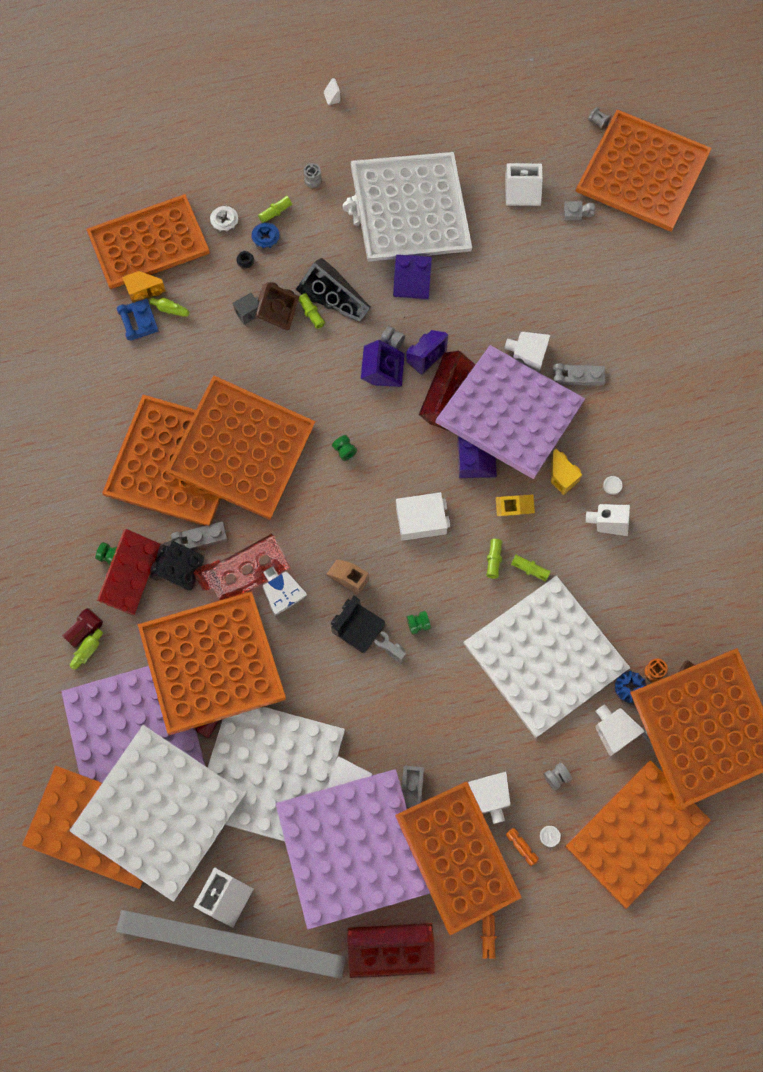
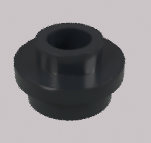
M248 251L240 252L236 258L238 266L241 268L251 267L254 264V256Z

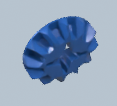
M271 223L258 224L251 234L252 241L256 246H260L263 249L265 247L271 248L274 244L277 245V241L280 239L278 228ZM263 234H264V235L269 234V238H264V239H263V236H262V235H263Z
M629 671L616 679L615 691L621 700L634 703L630 694V688L623 686L628 685L631 680L633 685L637 686V688L633 689L634 691L646 686V682L639 673Z

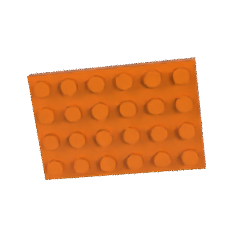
M186 194L86 229L110 290L124 285L122 277L140 271L152 275L210 254Z
M649 760L577 833L565 848L627 909L711 819L695 803L679 809L664 773Z
M55 765L22 846L141 889L143 884L141 879L69 831L102 782Z
M467 781L395 815L449 935L455 934L522 898Z

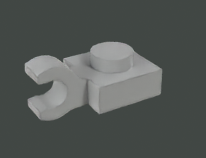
M564 201V220H582V216H594V203L582 206V201Z
M381 632V636L385 641L380 643L375 640V645L385 650L389 656L402 664L406 659L405 649L397 643L394 645L389 642V636L385 632Z

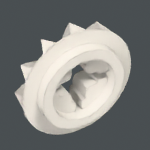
M221 206L211 213L210 221L214 229H218L220 232L222 230L228 232L229 229H234L235 225L238 224V214L229 206ZM227 215V220L222 223L221 219H224Z

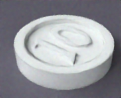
M616 476L607 477L603 483L605 492L610 495L618 494L623 486L622 481Z
M546 826L541 830L539 837L543 845L554 847L559 843L561 835L556 827Z

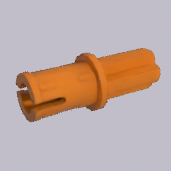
M492 914L482 919V936L480 938H482V958L496 959L495 939L497 936H495V916Z

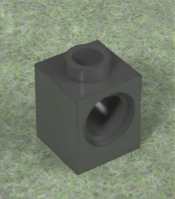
M252 293L233 302L234 311L244 325L257 318L255 315L259 302H257L258 297L255 298Z

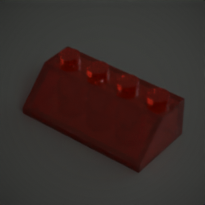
M460 350L444 352L418 414L430 425L444 430L447 429L435 423L436 419L476 365Z
M432 923L347 927L350 978L435 974Z

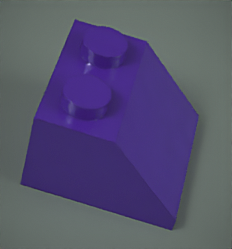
M396 254L393 297L429 299L432 257Z
M431 330L428 334H423L419 342L415 346H410L406 351V362L423 375L447 352L448 334Z
M381 340L364 345L361 379L372 385L401 387L405 353Z
M458 436L459 478L497 477L496 457Z

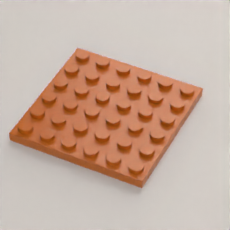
M617 109L575 192L672 232L712 148Z
M213 375L165 473L271 520L316 421Z
M142 395L102 494L106 497L196 524L210 526L221 498L165 473L196 410Z
M252 591L137 624L168 736L286 700Z
M738 648L630 692L679 809L763 773V706Z

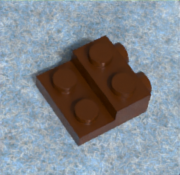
M267 282L261 287L257 301L259 305L255 317L288 331L290 330L300 296L295 295L292 290L278 287V284L274 282Z

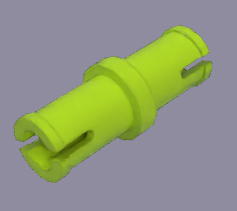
M286 195L277 203L270 204V207L258 214V217L262 223H266L273 217L280 216L282 211L293 204Z
M306 293L302 294L298 302L304 309V314L310 318L316 329L323 327L326 322L319 314L317 306L313 305Z
M491 539L490 552L487 555L488 568L486 577L497 579L499 577V565L502 562L501 548L503 541Z
M517 554L511 565L525 571L527 575L531 574L546 582L551 572L535 564V561H529Z

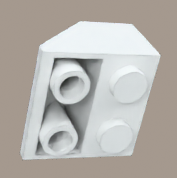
M507 163L505 173L506 206H541L542 164Z
M214 867L193 907L234 928L254 889Z

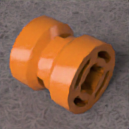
M659 658L651 660L644 669L646 679L651 682L662 679L668 671L666 662Z

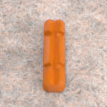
M515 828L510 829L506 833V837L513 841L514 847L522 857L525 856V860L530 866L539 860L538 856L531 852L532 849L522 836L519 837V833Z

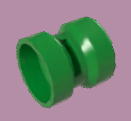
M347 435L340 436L332 443V447L335 451L339 452V457L342 461L349 460L358 451L354 445H351Z
M102 542L97 549L95 559L100 562L106 561L110 565L117 547L112 548L109 544Z
M426 611L419 612L418 616H406L412 635L418 633L421 629L424 631L431 629Z

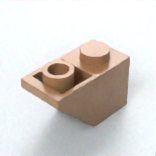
M339 559L334 562L326 576L358 596L369 581L368 572L351 562Z

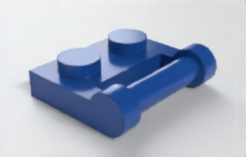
M147 298L117 307V312L121 315L126 330L127 340L131 341L159 332ZM133 312L138 330H133L128 313Z

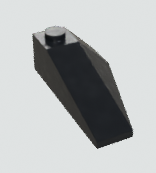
M323 258L318 259L312 264L295 289L301 295L306 293L311 302L324 305L325 308L336 310L340 314L359 322L371 308L343 276Z

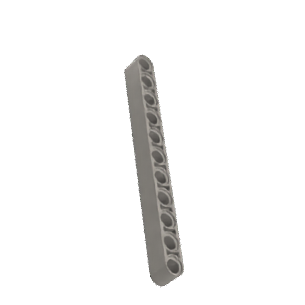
M121 910L116 932L340 979H342L346 956Z

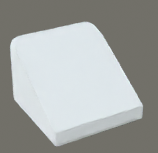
M334 78L331 79L324 90V96L328 105L340 103V90Z

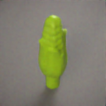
M152 297L150 299V304L157 306V309L161 312L187 317L190 314L188 309L167 298H160L158 300Z
M97 629L92 636L90 635L84 639L78 650L73 653L75 656L70 663L71 669L76 670L81 664H86L89 657L98 648V640L104 632Z

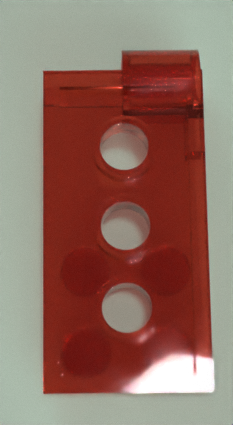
M270 534L222 561L217 560L197 568L193 574L203 591L213 588L219 600L244 594L267 581L263 572L270 567H274L276 572L280 574L289 569L290 566L274 535ZM262 556H269V561L266 564L259 563ZM245 565L252 566V570L248 574L242 572ZM229 574L235 575V580L232 583L225 582V578Z

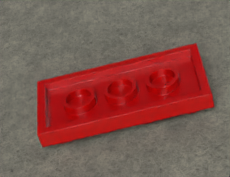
M124 529L97 601L127 614L135 615L151 572V566L155 561L161 544L133 531Z

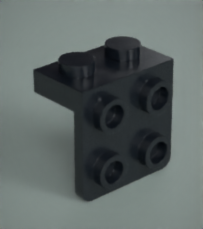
M173 540L161 544L157 552L159 554L157 561H154L150 569L152 572L150 578L156 581L164 579L186 590H192L202 567L204 556Z
M353 596L351 600H346L342 606L343 611L341 614L333 618L331 629L334 635L361 653H365L385 626V621L361 606L360 599Z

